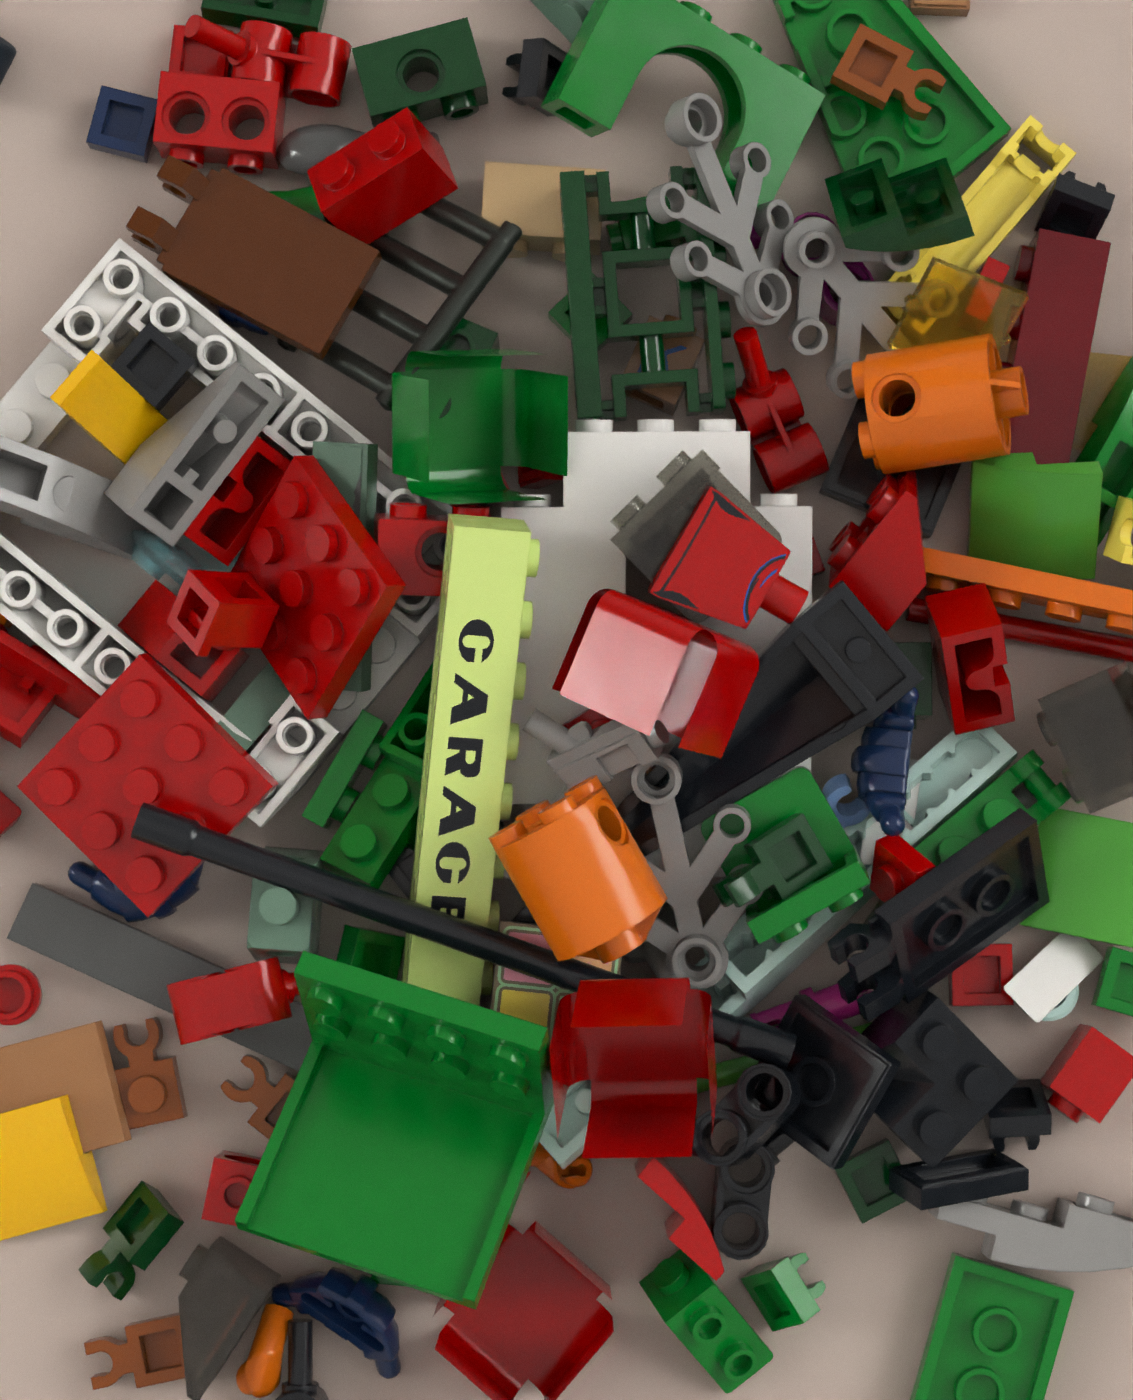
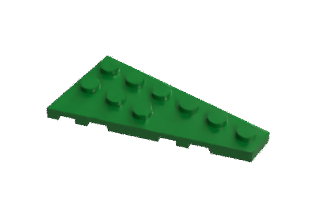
M773 0L800 70L810 77L811 82L809 85L825 94L817 112L841 172L882 158L888 178L946 157L955 179L1007 137L1011 131V127L902 0ZM860 23L913 50V55L907 65L908 68L914 71L926 68L933 69L946 79L940 94L933 92L927 87H920L915 90L916 98L932 107L925 121L916 120L908 116L904 112L900 100L893 96L889 98L884 110H881L830 83L832 75Z

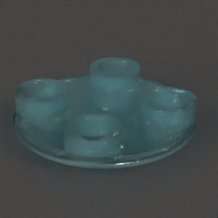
M136 529L132 531V539L136 544L131 548L133 550L131 558L155 579L160 580L167 573L180 584L178 587L180 589L188 569L208 571L203 564L177 543L172 547L153 533Z

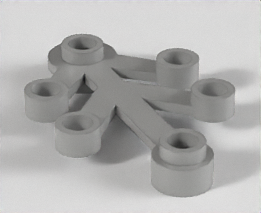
M694 93L675 101L671 105L665 117V130L668 137L675 144L687 147L711 208L688 196L685 189L679 183L668 182L654 187L648 192L646 198L648 213L653 220L660 224L678 220L728 248L735 266L733 267L713 257L705 243L694 240L675 247L671 253L670 265L678 279L690 282L702 278L734 296L740 315L753 326L765 327L775 324L787 312L792 299L790 284L785 275L779 271L785 235L794 224L793 212L790 206L781 199H775L757 206L763 177L767 176L771 168L769 152L759 142H751L732 151L729 164L732 174L737 179L734 196L732 195L711 141L718 137L722 127L720 110L710 96L704 93ZM748 157L751 159L753 168L749 165ZM665 196L670 202V209L666 205ZM771 214L775 219V225L772 222ZM752 226H754L755 231L761 237L757 255L750 240ZM689 254L693 258L694 268L690 264Z
M807 217L799 220L785 235L782 249L783 257L787 266L798 275L795 320L788 329V340L793 348L804 355H815L825 348L828 341V331L825 325L819 321L823 282L825 281L839 297L833 364L829 367L826 374V383L829 389L840 398L852 399L857 397L853 384L846 389H840L837 386V378L842 371L852 369L853 362L859 361L862 325L885 351L914 347L881 307L921 308L933 316H944L950 313L957 303L955 287L943 278L930 277L923 282L857 280L843 264V262L882 261L885 266L894 271L905 272L916 265L920 249L908 251L904 260L894 263L890 258V252L845 248L838 228L830 221L820 217ZM815 238L822 239L824 243L823 254L815 260H809L805 253L807 244ZM937 286H943L945 289L944 301L938 306L931 307L928 303L930 291ZM808 325H814L817 329L815 341L810 345H800L798 339L800 331Z
M661 752L658 760L643 767L640 763L634 766L631 775V785L636 796L651 806L664 869L647 858L645 859L668 898L665 902L673 906L678 930L656 918L646 941L666 953L667 968L673 978L689 977L690 989H706L718 983L727 970L729 954L724 940L746 907L758 901L763 894L762 891L758 896L741 907H735L734 903L728 907H723L720 902L703 926L698 899L733 846L741 843L748 837L751 830V817L748 811L741 805L726 804L722 806L715 814L713 832L690 865L675 796L678 794L682 784V769L673 756ZM654 765L664 767L670 776L668 783L660 787L651 785L646 779L647 769ZM727 814L739 815L744 821V828L737 834H728L721 828V819ZM741 864V865H738V866L734 867V868L730 871V873H732V872H734V871H736V870H738V869H740V868L746 867V866H748L749 864ZM693 947H701L708 952L710 959L703 966H694L686 959L687 951Z

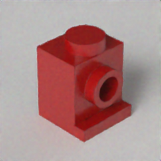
M188 569L166 623L197 656L208 657L211 647L222 651H231L234 647L262 648L280 606L248 573Z

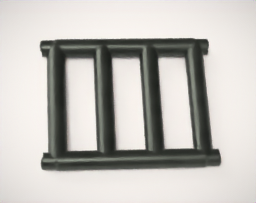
M444 198L420 212L424 216L484 246L464 275L387 234L368 244L380 251L382 260L448 295L429 323L426 324L372 293L363 290L352 310L413 344L393 372H405L407 356L411 351L440 350L513 250L514 245L523 234L519 226L504 221L501 227ZM280 338L277 339L278 345L284 350L293 353L296 351L297 348ZM333 341L322 362L377 393L378 395L375 399L385 410L392 411V373L382 369L338 342ZM415 367L412 370L411 374L417 372L419 367Z

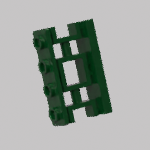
M671 166L668 173L669 182H677L685 190H693L694 199L711 208L695 167L682 168V166ZM584 170L560 172L559 188L577 420L626 421L625 390L684 386L686 416H697L710 413V415L723 414L726 409V399L736 398L734 363L723 362L721 338H731L729 301H718L717 287L702 278L684 282L676 277L679 320L620 325L616 269L670 265L671 253L677 246L657 248L655 220L648 213L646 199L611 202L609 171L596 172V175H585ZM587 197H597L599 222L630 220L632 250L602 252L603 277L592 278ZM665 198L666 205L670 209V202L668 198ZM696 231L697 240L708 246L712 256L727 263L725 247ZM702 311L708 393H699L698 368L666 371L663 339L693 337L695 332L693 312ZM600 318H606L608 343L639 341L641 372L611 375L612 400H601L595 320Z

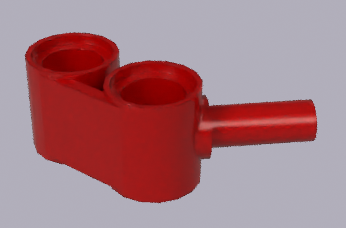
M192 15L185 25L186 37L226 55L229 63L233 65L231 78L280 82L286 98L325 108L340 106L352 48L351 44L335 35L311 31L301 33L298 45L292 44L293 34L291 31L277 24L265 21H244L241 24L240 32L234 33L199 15Z
M750 326L740 328L734 333L733 338L745 378L742 381V386L736 388V398L729 399L740 429L742 431H750V444L753 455L767 488L771 494H778L828 472L829 465L824 449L813 427L809 422L800 423L799 419L803 418L805 414L804 408L789 373L785 368H780L774 372L768 370L757 330Z
M273 957L224 970L225 973L222 974L219 971L166 985L180 1044L184 1045L235 1031V1028L243 1030L293 1017L290 1004L293 1002L294 997L300 996L294 972L288 973L285 969H281L279 958Z

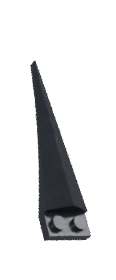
M842 580L799 614L790 625L787 624L758 655L759 670L722 758L678 748L682 738L667 753L678 761L682 769V784L678 794L675 796L683 833L714 815L722 806L733 804L784 772L872 722L924 679ZM656 765L646 775V779L651 785L660 787L668 783L670 776L664 767ZM632 790L616 808L645 857L660 847L651 806L649 803L640 800ZM526 905L511 920L536 923Z

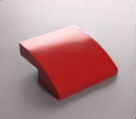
M663 1157L639 1158L634 1163L637 1177L674 1209V1212L664 1222L668 1239L717 1281L725 1272L709 1226L694 1196Z

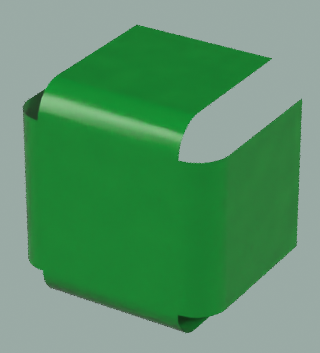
M514 349L411 351L407 356L405 372L392 373V473L406 477L408 488L412 494L446 504L547 500L536 496H521L528 494L507 489L502 480L501 466L529 467L567 476L568 376L525 369H501L502 357L505 355H546L542 353ZM415 367H419V369L417 370V372H415L414 374H412V370H413ZM451 398V408L449 412L444 417L439 419L441 413L443 412L445 406Z

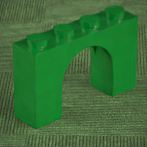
M594 0L540 107L592 138L611 130L637 76L652 57L657 55H675L688 59L701 67L716 85L722 100L724 126L715 153L733 196L737 179L732 174L729 164L732 151L745 144L759 142L769 152L771 168L767 176L763 177L758 206L774 200L825 94L809 85L811 82L810 77L800 69L788 64L777 65L760 54L762 51L761 46L751 38L739 33L728 34L711 23L712 16L710 13L694 3L688 1H681L679 3L676 0ZM748 157L749 165L753 168L751 159Z

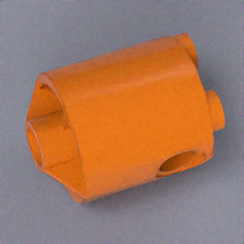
M992 334L867 354L865 360L852 363L851 371L854 391L858 399L865 398L868 420L858 424L861 452L864 459L873 458L875 468L882 470L884 474L1010 455V418L1029 414L1028 393L1023 369L1021 366L1002 368L997 344ZM913 405L912 409L908 413L902 415L903 411L908 406Z
M594 775L564 792V798L551 805L547 799L525 810L515 817L516 822L488 838L558 961L581 956L601 960L603 964H606L626 955L647 939L663 904L668 899L606 788L602 786L597 775Z

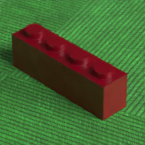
M1041 228L1033 237L1029 246L1020 245L1013 270V280L1022 282L1018 304H1008L1002 327V338L1011 340L1007 361H1001L1002 368L1022 367L1029 402L1028 415L1010 418V453L1033 452L1036 464L1069 463L1111 242Z

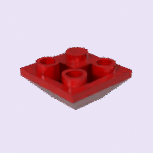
M914 471L901 472L897 478L887 474L868 497L866 503L870 507L861 523L857 526L854 522L849 521L829 546V550L833 553L827 561V564L830 565L828 587L831 589L842 580L878 624L887 632L927 584L917 479Z

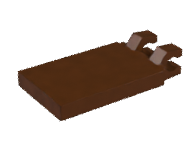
M168 155L157 177L164 182L162 187L166 192L190 205L176 228L165 219L138 206L126 225L127 230L133 233L131 236L133 241L157 253L159 256L156 260L163 265L161 268L162 272L175 283L322 361L382 260L380 251L223 167L220 172L211 168L205 177L195 167Z

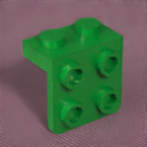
M796 766L733 803L743 806L748 811L751 817V830L744 841L733 846L721 864V868L726 876L734 867L752 863L744 845L795 813L804 814L834 866L785 900H774L767 888L763 891L758 901L746 907V923L758 944L772 937L776 943L787 941L808 927L809 924L806 918L826 907L829 908L831 913L838 912L854 904L864 895L861 888L871 883L867 869L808 768ZM715 814L706 818L701 823V833L705 841L713 832ZM727 814L721 819L720 825L726 833L737 834L744 828V821L739 815Z

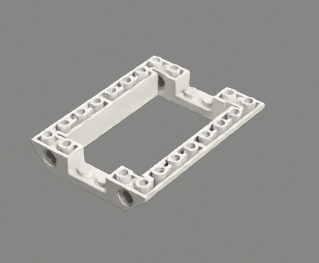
M121 238L114 243L41 330L51 341L0 401V435L44 451L71 419L50 398L91 349L111 366L150 322L198 363L199 367L190 376V379L203 390L233 363L238 362L283 397L285 401L259 435L290 461L294 456L313 455V441L374 444ZM378 447L376 513H389L390 503L409 502L427 504V514H452V507L449 504L412 494L408 488L406 477L392 473V458ZM0 531V614L101 696L140 654L148 652ZM445 533L433 534L425 540L421 551L424 561L434 565L444 563ZM400 595L372 641L371 690L363 692L343 690L327 718L308 720L291 694L268 721L272 724L269 731L259 743L255 741L246 750L279 783L247 816L262 828L312 778L352 729L362 709L368 710L437 626L440 596ZM152 657L217 723L221 720L234 733L252 742L248 736L224 718L222 712Z

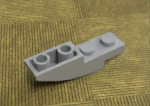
M0 435V511L20 517V523L133 561L138 560L147 528L127 515L104 494L113 482L112 480L62 458Z
M1078 1192L1076 1202L1058 1197L1052 1221L1047 1220L1049 1209L1018 1199L1012 1200L1010 1209L987 1203L988 1198L928 1209V1212L936 1219L986 1232L980 1252L993 1261L1024 1268L1057 1272H1096L1133 1267V1218L1112 1213L1115 1202L1095 1195Z

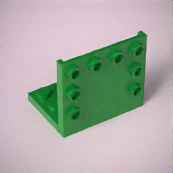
M303 950L295 968L294 977L312 1042L235 1218L237 1228L476 1310L554 1104L548 1027Z

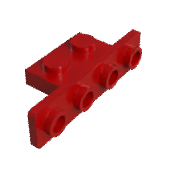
M0 623V737L21 749L54 705L80 719L100 698V695L71 671L62 667L42 647L26 645L8 634L6 628Z

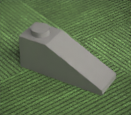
M238 362L233 363L138 447L104 494L127 515L174 547L285 399Z

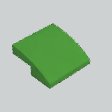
M1033 452L1010 453V455L971 461L967 556L1076 579H1095L1103 472L1099 461L1036 464Z
M1057 809L1038 826L1050 902L1022 921L1020 925L1133 948V823Z

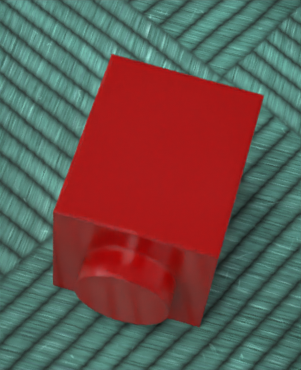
M1080 1024L1040 1079L1042 1086L1052 1092V1095L1047 1100L1048 1104L1076 1124L1082 1116L1100 1124L1133 1078V1056L1093 1026Z

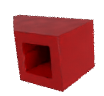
M155 580L117 626L201 697L212 702L250 655L240 647H234L231 651H222L211 647L208 657L197 656L166 623L177 596L158 580Z

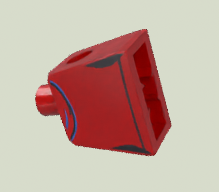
M706 486L647 589L649 593L658 598L743 629L749 626L759 607L790 625L800 612L809 594V591L779 575L791 551L721 492L711 486Z

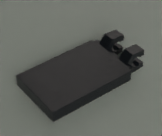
M1017 809L874 910L875 915L868 919V924L849 923L827 943L831 958L838 965L847 960L850 970L837 981L841 998L850 1004L857 999L862 991L873 989L874 991L863 994L857 999L860 1015L867 1022H870L899 1004L901 999L909 1004L1049 903L1037 820L1023 809ZM865 950L861 953L854 954L848 959L849 955L854 951Z

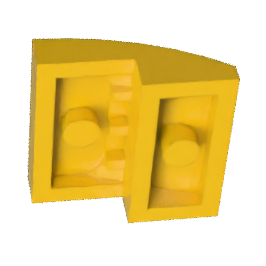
M68 1094L0 1113V1241L108 1210L92 1151L83 1153Z

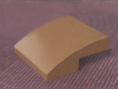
M102 1020L0 1047V1113L68 1094L83 1153L131 1140Z

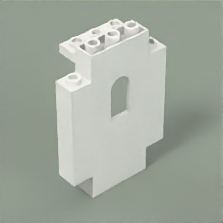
M643 419L637 420V432H613V420H576V432H568L567 476H563V507H551V494L521 495L536 496L547 500L514 501V507H501V518L524 520L531 531V539H539L540 542L537 576L526 577L524 601H532L533 604L532 630L529 639H520L517 662H524L526 664L525 692L523 700H513L511 723L519 724L518 755L515 761L506 760L504 782L512 783V804H538L547 799L552 804L566 788V783L546 763L552 748L523 731V728L535 709L561 725L588 709L577 702L559 695L560 691L554 690L552 687L589 599L593 594L602 589H613L626 594V556L632 543L640 536L649 532H665L677 538L706 486H711L721 492L791 551L779 575L809 591L807 599L798 615L812 604L813 506H797V494H760V506H750V431H736V419H700L699 431H674V420ZM760 607L746 629L687 608V619L751 646L757 655L788 624ZM668 732L669 742L664 745L662 752L668 753L681 738ZM811 757L796 766H804L811 772ZM656 765L651 766L650 768H648L647 771H646V775H647ZM634 766L615 774L611 782L602 785L606 788L616 807L633 790L631 775ZM701 823L683 833L690 865L706 842L701 833ZM660 848L645 856V858L664 869ZM721 866L714 877L726 876Z

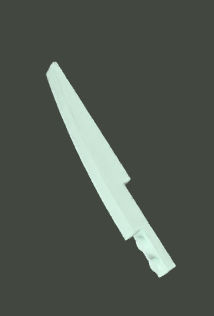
M992 727L955 735L954 730H952L909 768L906 800L911 798V790L918 783H920L915 820L904 810L905 820L913 829L910 831L904 828L902 838L915 848L981 793L1017 757L1018 752ZM871 812L862 822L843 828L859 856L862 840L866 838V829L876 821ZM864 864L871 881L872 865ZM870 883L861 888L864 895L857 902L834 913H831L828 907L806 918L809 925L805 930L781 943H776L772 937L758 944L746 923L745 912L724 940L729 954L728 967L724 976L715 985L706 989H700L710 994L712 1008L737 1017L745 1016L875 895L869 889ZM703 949L705 957L695 966H703L709 961L710 957L705 949ZM591 1080L576 1082L568 1088L558 1138L555 1105L553 1104L539 1141L563 1170L583 1153L591 1110Z

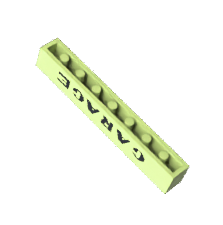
M448 513L409 900L498 931L500 906L498 900H491L493 879H503L505 868L488 838L499 831L500 820L510 819L512 811L513 787L512 783L504 782L506 760L515 761L518 755L519 724L511 723L513 700H523L525 692L526 664L524 662H517L520 639H529L532 630L533 604L532 601H524L526 577L537 576L540 542L539 539H531V531L524 520ZM406 932L401 981L479 1006L480 996L491 994L493 963Z

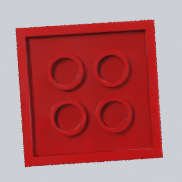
M314 455L293 457L231 570L234 573H248L280 606L273 625L260 649L307 720L327 718L406 587V584Z
M148 653L140 654L17 787L149 917L159 910L201 866L204 860L193 856H181L131 838L133 826L142 804L145 802L196 820L203 827L230 835L279 783Z

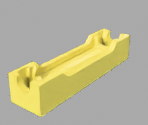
M1030 115L961 196L975 236L949 244L920 249L916 265L905 272L896 271L888 281L923 282L930 277H940L950 282L955 287L958 295L983 266L988 256L990 257L1055 182L1058 174H1062L1068 167L1076 152L1064 142L1061 145H1057L1050 141L1042 131L1043 125ZM1023 143L1052 169H1048L1043 174L1040 171L1041 168L1024 154L1019 156L1020 154L1017 151L1020 144ZM937 286L930 291L928 303L931 307L938 306L944 301L945 289L943 286ZM881 307L897 327L915 343L939 317L926 312L922 319L917 314L914 316L908 314L901 307Z

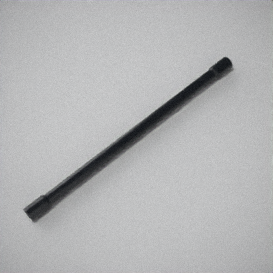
M145 802L142 804L133 826L131 838L181 856L199 858L572 992H578L580 980L630 979L574 958L558 961L549 949L203 827L196 820ZM712 1008L714 1042L727 1046L734 1053L765 1064L779 1066L784 1070L787 1068L795 1048L796 1034L746 1016L737 1017Z

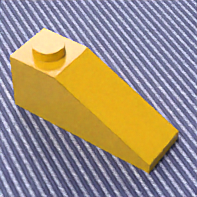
M92 349L50 397L89 436L124 465H126L138 447L168 421Z

